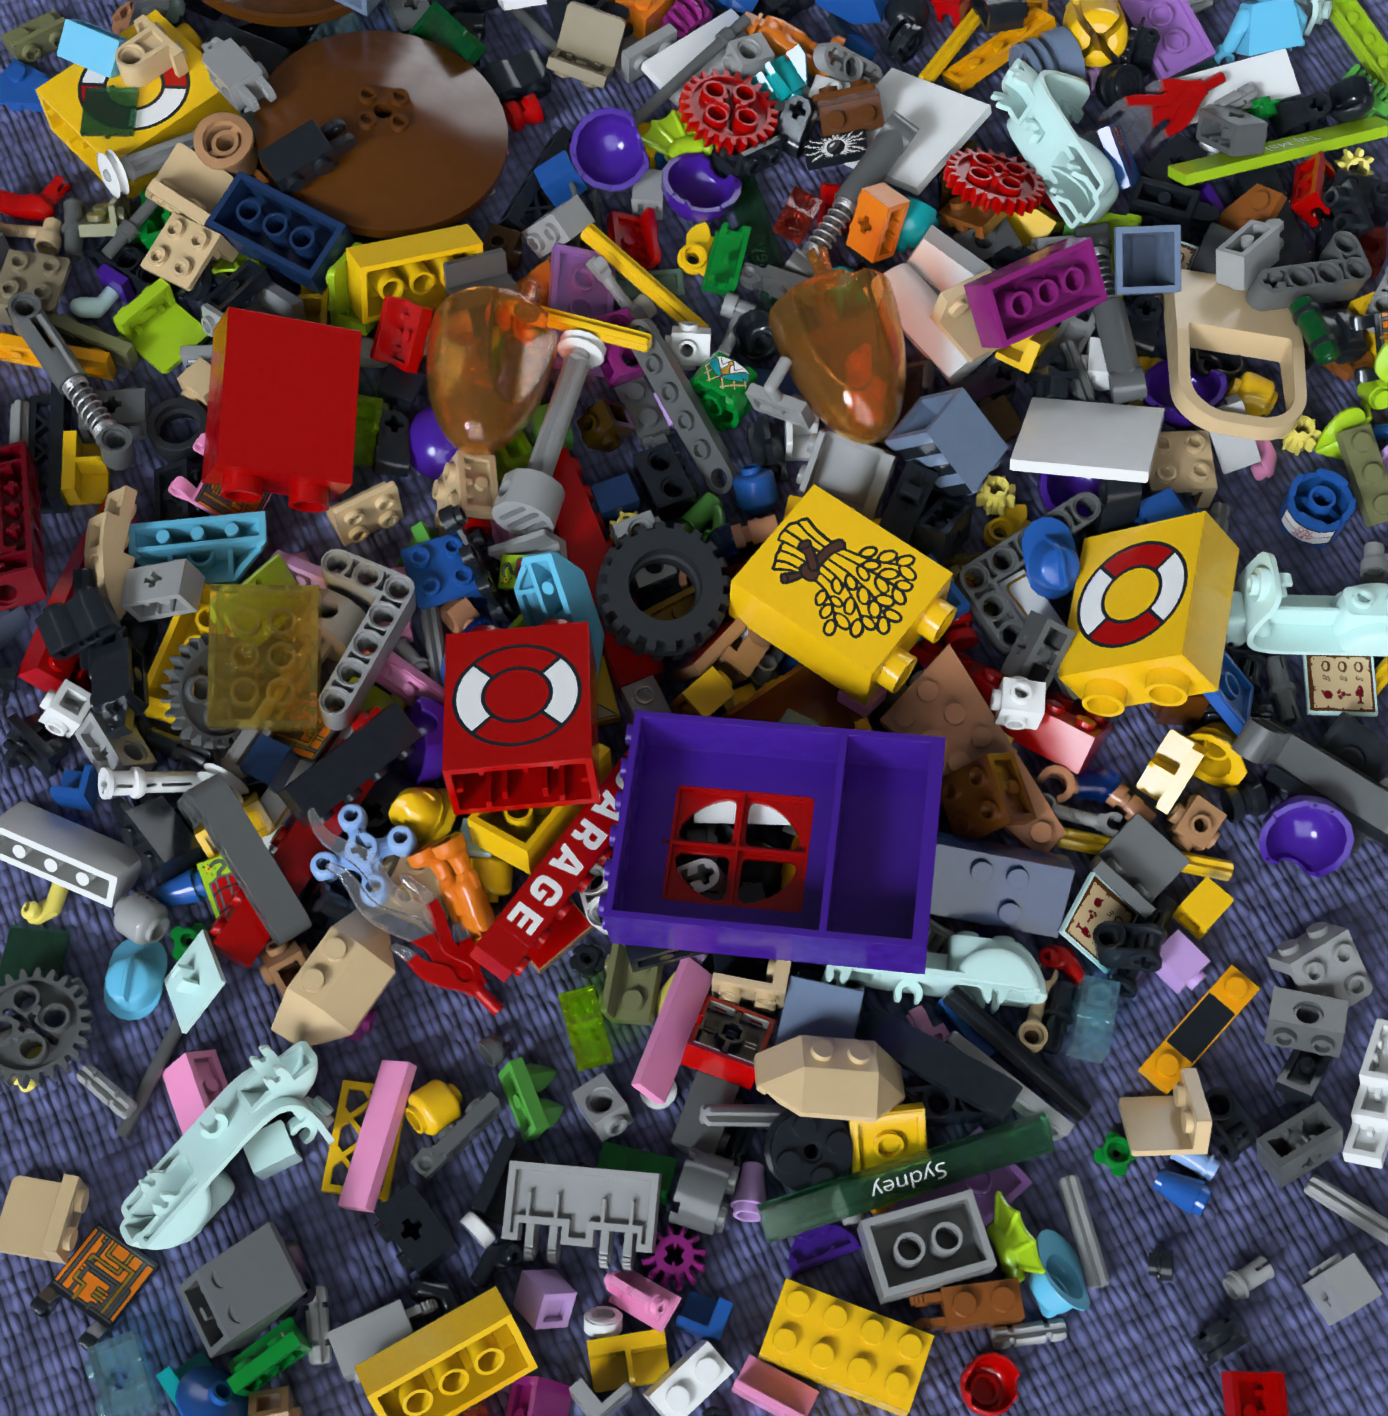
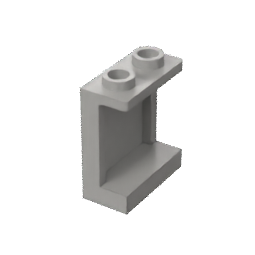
M271 280L257 293V299L240 307V309L306 321L303 300ZM206 303L201 305L203 316L201 325L204 332L213 338L214 328L224 313Z
M827 428L820 429L818 434L813 433L807 447V452L811 453L807 466H801L796 479V483L800 484L798 493L805 495L815 484L844 504L855 508V511L861 513L866 518L871 520L877 518L899 455Z

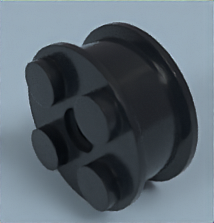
M787 1109L780 1113L768 1127L764 1138L763 1152L767 1167L777 1180L796 1192L814 1195L831 1190L844 1179L852 1163L853 1144L847 1128L840 1120L800 1117ZM810 1144V1151L804 1154L805 1147Z

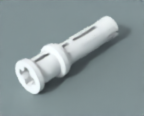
M102 767L98 775V791L100 797L104 800L111 799L112 796L130 795L133 799H139L145 793L185 792L201 783L198 778V772L200 771L145 772L140 767H131L130 770L112 771L110 767Z

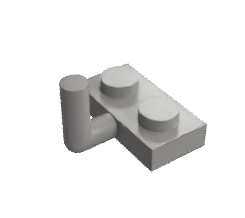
M781 356L764 387L751 382L745 394L754 410L810 430L816 418L809 406V402L796 394L792 396L783 394L778 388L792 365V361L789 358Z

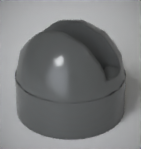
M499 1034L486 1036L477 1043L481 1056L491 1067L501 1063L508 1056L509 1052L508 1044L501 1045L505 1038Z

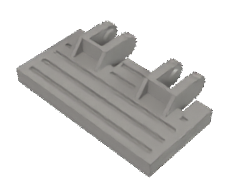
M510 1160L501 1239L521 1240L523 1223H526L524 1260L535 1261L538 1254L540 1224L550 1225L546 1252L547 1260L549 1263L557 1264L562 1245L596 1247L597 1230H601L599 1267L609 1269L613 1259L614 1232H625L621 1262L624 1270L632 1271L636 1252L655 1253L662 1174Z

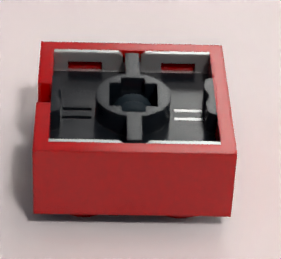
M707 995L687 1041L680 1064L751 1090L755 1080L754 1056L756 1053L766 1050L776 1020Z

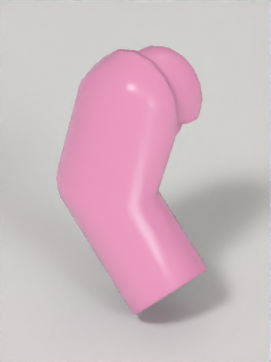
M1255 440L1262 462L1252 465L1251 471L1257 481H1261L1266 477L1269 479L1274 475L1277 454L1270 440Z

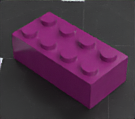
M1091 237L1066 238L964 285L981 346L985 348L1004 349L1108 300Z

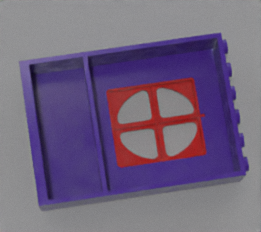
M635 710L634 723H628L626 728L625 742L626 745H630L629 754L622 757L620 766V777L624 778L623 790H617L615 797V812H619L618 824H612L610 829L609 844L614 846L612 859H606L604 867V881H608L607 894L601 893L598 906V915L603 916L602 928L607 930L610 942L925 975L946 737ZM731 801L736 804L733 838L729 843L684 840L680 837L682 826L700 810L721 802ZM754 804H761L782 815L796 831L799 837L798 847L794 850L748 845L746 843V833L750 807ZM692 854L726 858L729 861L724 898L719 901L712 900L692 889L677 870L676 858L678 855ZM745 861L787 863L795 866L796 872L792 880L773 896L753 903H742L738 899L742 865Z

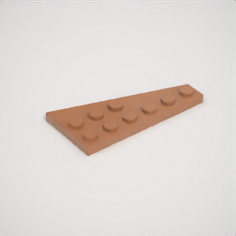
M948 644L880 718L879 723L892 733L946 737L943 776L985 754L1013 752L1037 820L1026 825L1004 826L1002 828L1025 848L1049 853L1064 837L1066 831L1001 726L995 724L993 713L954 650Z

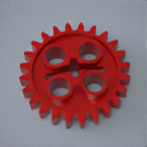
M715 68L712 69L710 76L705 71H701L699 78L693 75L690 83H685L678 101L680 103L678 113L682 114L680 122L687 123L685 131H695L694 140L697 141L703 138L705 140L704 147L707 148L714 144L716 145V152L719 153L723 147L727 149L729 155H732L734 149L741 153L746 148L750 149L771 139L778 123L776 119L779 111L774 109L776 101L768 100L771 93L769 91H760L761 83L752 85V77L749 76L743 80L739 71L734 76H730L728 69L724 70L723 75H720Z
M966 148L965 153L957 150L956 155L951 154L950 158L947 159L943 172V180L947 181L946 187L953 189V195H962L960 201H971V207L981 206L984 212H988L991 209L994 210L996 215H1000L1001 211L1005 212L1009 217H1012L1013 212L1020 216H1023L1024 212L1032 214L1033 209L1038 210L1046 192L1044 189L1046 183L1041 182L1042 176L1035 175L1036 169H1027L1028 163L1016 162L1017 157L1015 156L1007 158L1004 152L997 155L992 149H989L988 153L980 148H977L976 152Z

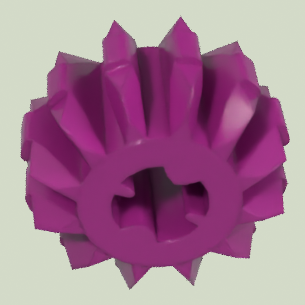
M704 0L675 1L674 5L668 8V13L663 16L662 27L670 23L677 30L678 41L710 22L713 12Z
M667 1224V1237L664 1238L657 1231L655 1253H648L652 1256L642 1259V1266L646 1268L655 1267L649 1272L648 1279L655 1281L662 1276L660 1286L665 1289L668 1288L670 1280L675 1281L676 1291L681 1292L683 1290V1278L690 1285L694 1286L697 1283V1279L692 1271L697 1273L705 1272L706 1266L697 1260L706 1257L707 1250L705 1248H695L701 1241V1237L698 1234L693 1235L687 1240L688 1228L682 1226L679 1235H674L673 1225ZM674 1250V1254H676L677 1250L682 1253V1264L675 1266L673 1261L672 1266L666 1263L668 1259L667 1252Z

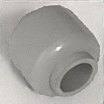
M143 891L123 896L114 907L113 923L115 929L138 945H146L150 942L156 943L168 930L170 921L168 919L167 907Z

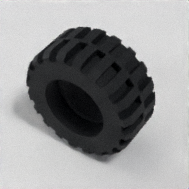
M661 521L654 522L652 528L646 529L644 524L635 527L633 534L628 535L625 533L617 539L616 546L614 548L610 547L600 567L595 594L597 597L596 608L598 616L603 617V627L608 634L613 633L616 636L615 643L621 648L627 645L633 649L632 654L640 658L643 654L652 656V661H662L663 657L670 656L673 661L682 659L683 655L687 652L692 655L700 650L705 642L708 643L714 637L729 607L731 577L726 576L728 566L724 557H717L718 548L712 541L706 544L701 540L703 536L701 532L696 529L693 530L692 534L683 531L684 524L675 522L673 528L665 527V522ZM653 564H666L678 568L688 576L695 588V601L692 608L685 616L674 620H659L646 615L635 605L631 598L630 585L634 575L640 569Z

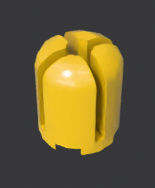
M1070 0L1065 7L1063 26L1070 30L1077 40L1082 51L1085 66L1097 68L1113 63L1109 48L1115 55L1120 57L1125 51L1129 40L1127 22L1118 0Z

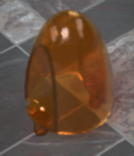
M818 246L820 259L817 257L815 248H812L807 253V259L810 262L814 276L797 284L780 297L770 311L768 318L769 328L780 356H785L792 361L788 373L795 386L824 424L848 441L862 445L875 444L886 438L895 427L902 411L906 391V349L896 298L891 282L884 274L868 268H862L857 272H846L842 268L833 270L827 248Z
M535 281L523 282L520 293L494 286H477L463 289L446 298L433 315L427 347V387L434 417L443 435L457 450L473 456L489 455L509 445L530 422L549 385L558 352L559 338L558 333L549 329L546 325L549 316L538 304L542 288L540 285L536 287L537 282Z

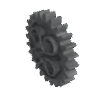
M201 634L200 638H190L189 645H180L178 647L181 656H170L169 659L175 666L174 669H164V673L170 677V682L161 684V688L168 690L169 695L162 698L161 702L170 703L171 706L164 715L165 717L176 718L171 728L173 730H182L180 738L191 740L192 746H203L204 749L228 748L229 744L235 742L258 709V700H263L267 696L259 692V687L267 684L265 680H258L257 677L262 672L263 667H254L252 665L257 655L246 654L249 646L247 644H238V638L226 637V634Z
M36 967L32 977H29L24 969H20L19 979L15 981L9 974L5 975L6 985L0 986V1032L5 1028H12V1032L7 1038L0 1040V1078L3 1077V1081L8 1087H11L17 1078L19 1085L23 1089L28 1087L30 1079H33L38 1087L41 1088L44 1083V1077L47 1075L54 1082H57V1071L59 1069L70 1074L72 1071L68 1062L71 1059L78 1062L83 1060L77 1052L78 1048H90L91 1045L83 1037L94 1033L92 1026L86 1023L94 1019L91 1010L86 1009L90 1002L86 996H81L83 991L78 984L71 987L72 981L67 975L58 981L59 976L52 969L44 978L40 967ZM36 998L35 1003L31 1007L20 1009L26 999ZM10 1010L32 1027L38 1026L44 1035L58 1040V1044H50L32 1029L28 1028L25 1030L19 1021L5 1015V1012ZM66 1016L61 1026L56 1028L50 1027L51 1022L56 1017ZM42 1047V1051L37 1057L27 1059V1054L32 1048Z

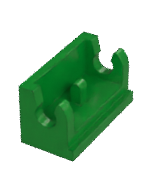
M728 222L723 223L719 231H715L701 286L703 291L724 297L728 291L734 293L737 287L751 231L750 227L744 225L739 228V231H732L729 229L730 224Z

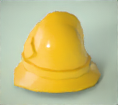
M1225 722L1209 723L1187 736L1208 749L1193 774L1195 777L1207 784L1227 788L1238 785L1248 773L1242 756L1231 749L1238 736Z
M407 788L399 793L388 812L389 819L395 827L404 825L414 831L417 843L421 847L438 838H445L451 831L458 816L454 815L447 788Z

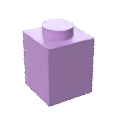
M1178 929L1161 946L1162 968L1155 972L1177 995L1186 986L1191 991L1206 978L1207 975L1203 970L1210 962Z

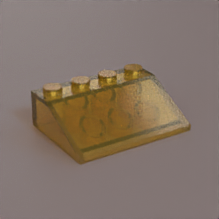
M210 584L207 691L208 728L320 733V708L318 700L321 692L322 592L319 585Z

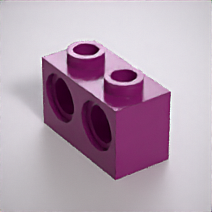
M628 307L593 317L595 320L628 327L633 320H636L631 316ZM603 342L607 350L600 368L609 389L646 376L631 349ZM623 358L629 359L633 366L627 365Z

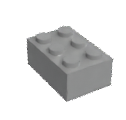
M972 1189L860 1220L857 1228L880 1305L990 1274L997 1266Z

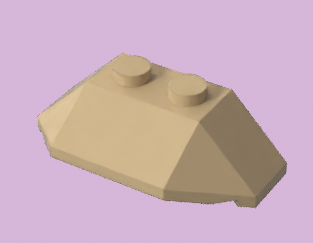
M359 908L332 925L288 985L271 1030L293 1045L300 1041H306L310 1047L353 1035L396 974L388 926Z
M799 1035L756 1053L754 1056L756 1090L764 1095L768 1094L777 1103L800 1117L876 1122L905 1099L901 1066L875 1041Z

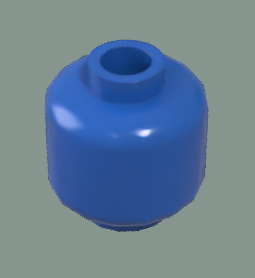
M760 463L742 466L741 473L737 474L732 480L737 505L740 509L747 511L749 515L769 512L773 509V504L779 499L774 472L769 468H762Z

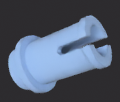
M1214 1153L1212 1156L1208 1154L1170 1156L1171 1160H1175L1198 1174V1179L1202 1180L1204 1178L1209 1182L1221 1164L1220 1161L1215 1159L1216 1154Z

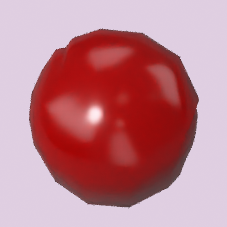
M997 1352L975 1356L965 1365L959 1380L961 1397L966 1407L973 1413L981 1416H996L1006 1413L1019 1397L1017 1386L1018 1377L1020 1376L1019 1369L1008 1356Z

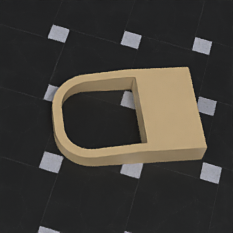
M1181 269V292L1162 295L1170 393L1176 408L1196 426L1216 434L1260 441L1275 440L1288 435L1295 428L1307 402L1303 336L1299 327L1293 322V316L1289 308L1257 311L1250 307L1246 301L1245 296L1250 286L1245 291L1234 290L1231 287L1217 284L1216 274ZM1190 348L1233 355L1239 354L1245 357L1279 362L1286 412L1276 417H1257L1222 411L1209 405L1193 388L1190 376Z

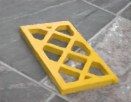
M343 1080L332 1132L335 1142L330 1144L321 1192L341 1195L343 1186L331 1184L334 1167L343 1162L347 1169H349L350 1162L347 1157L354 1153L356 1146L355 1143L342 1152L339 1148L341 1131L344 1126L351 1123L359 1135L361 1128L355 1121V1118L367 1110L374 1087L372 1083ZM349 1091H363L368 1101L350 1113L346 1108ZM405 1110L385 1173L383 1188L378 1197V1200L386 1202L390 1195Z

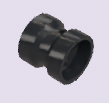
M1257 780L1245 783L1242 788L1237 789L1232 786L1221 790V806L1223 812L1227 815L1226 818L1231 823L1242 821L1250 814L1256 817L1268 812V800L1265 790Z

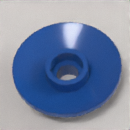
M208 1365L198 1366L189 1370L179 1381L175 1394L176 1406L180 1416H248L249 1397L235 1394L226 1381L232 1376L231 1373L222 1368Z

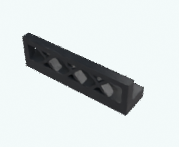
M564 125L550 137L497 225L522 232L528 228L520 221L524 214L534 213L537 221L542 217L541 212H545V215L556 208L552 202L547 206L539 205L537 192L542 190L534 173V169L565 150L567 143L571 144L573 133Z
M51 382V395L30 396L28 448L37 467L48 459V475L44 478L39 475L40 492L47 488V498L50 503L41 504V514L69 513V504L61 491L63 431H71L72 401L66 395L60 394L53 382ZM39 406H50V418L45 421L39 416ZM49 431V446L44 449L38 444V439Z

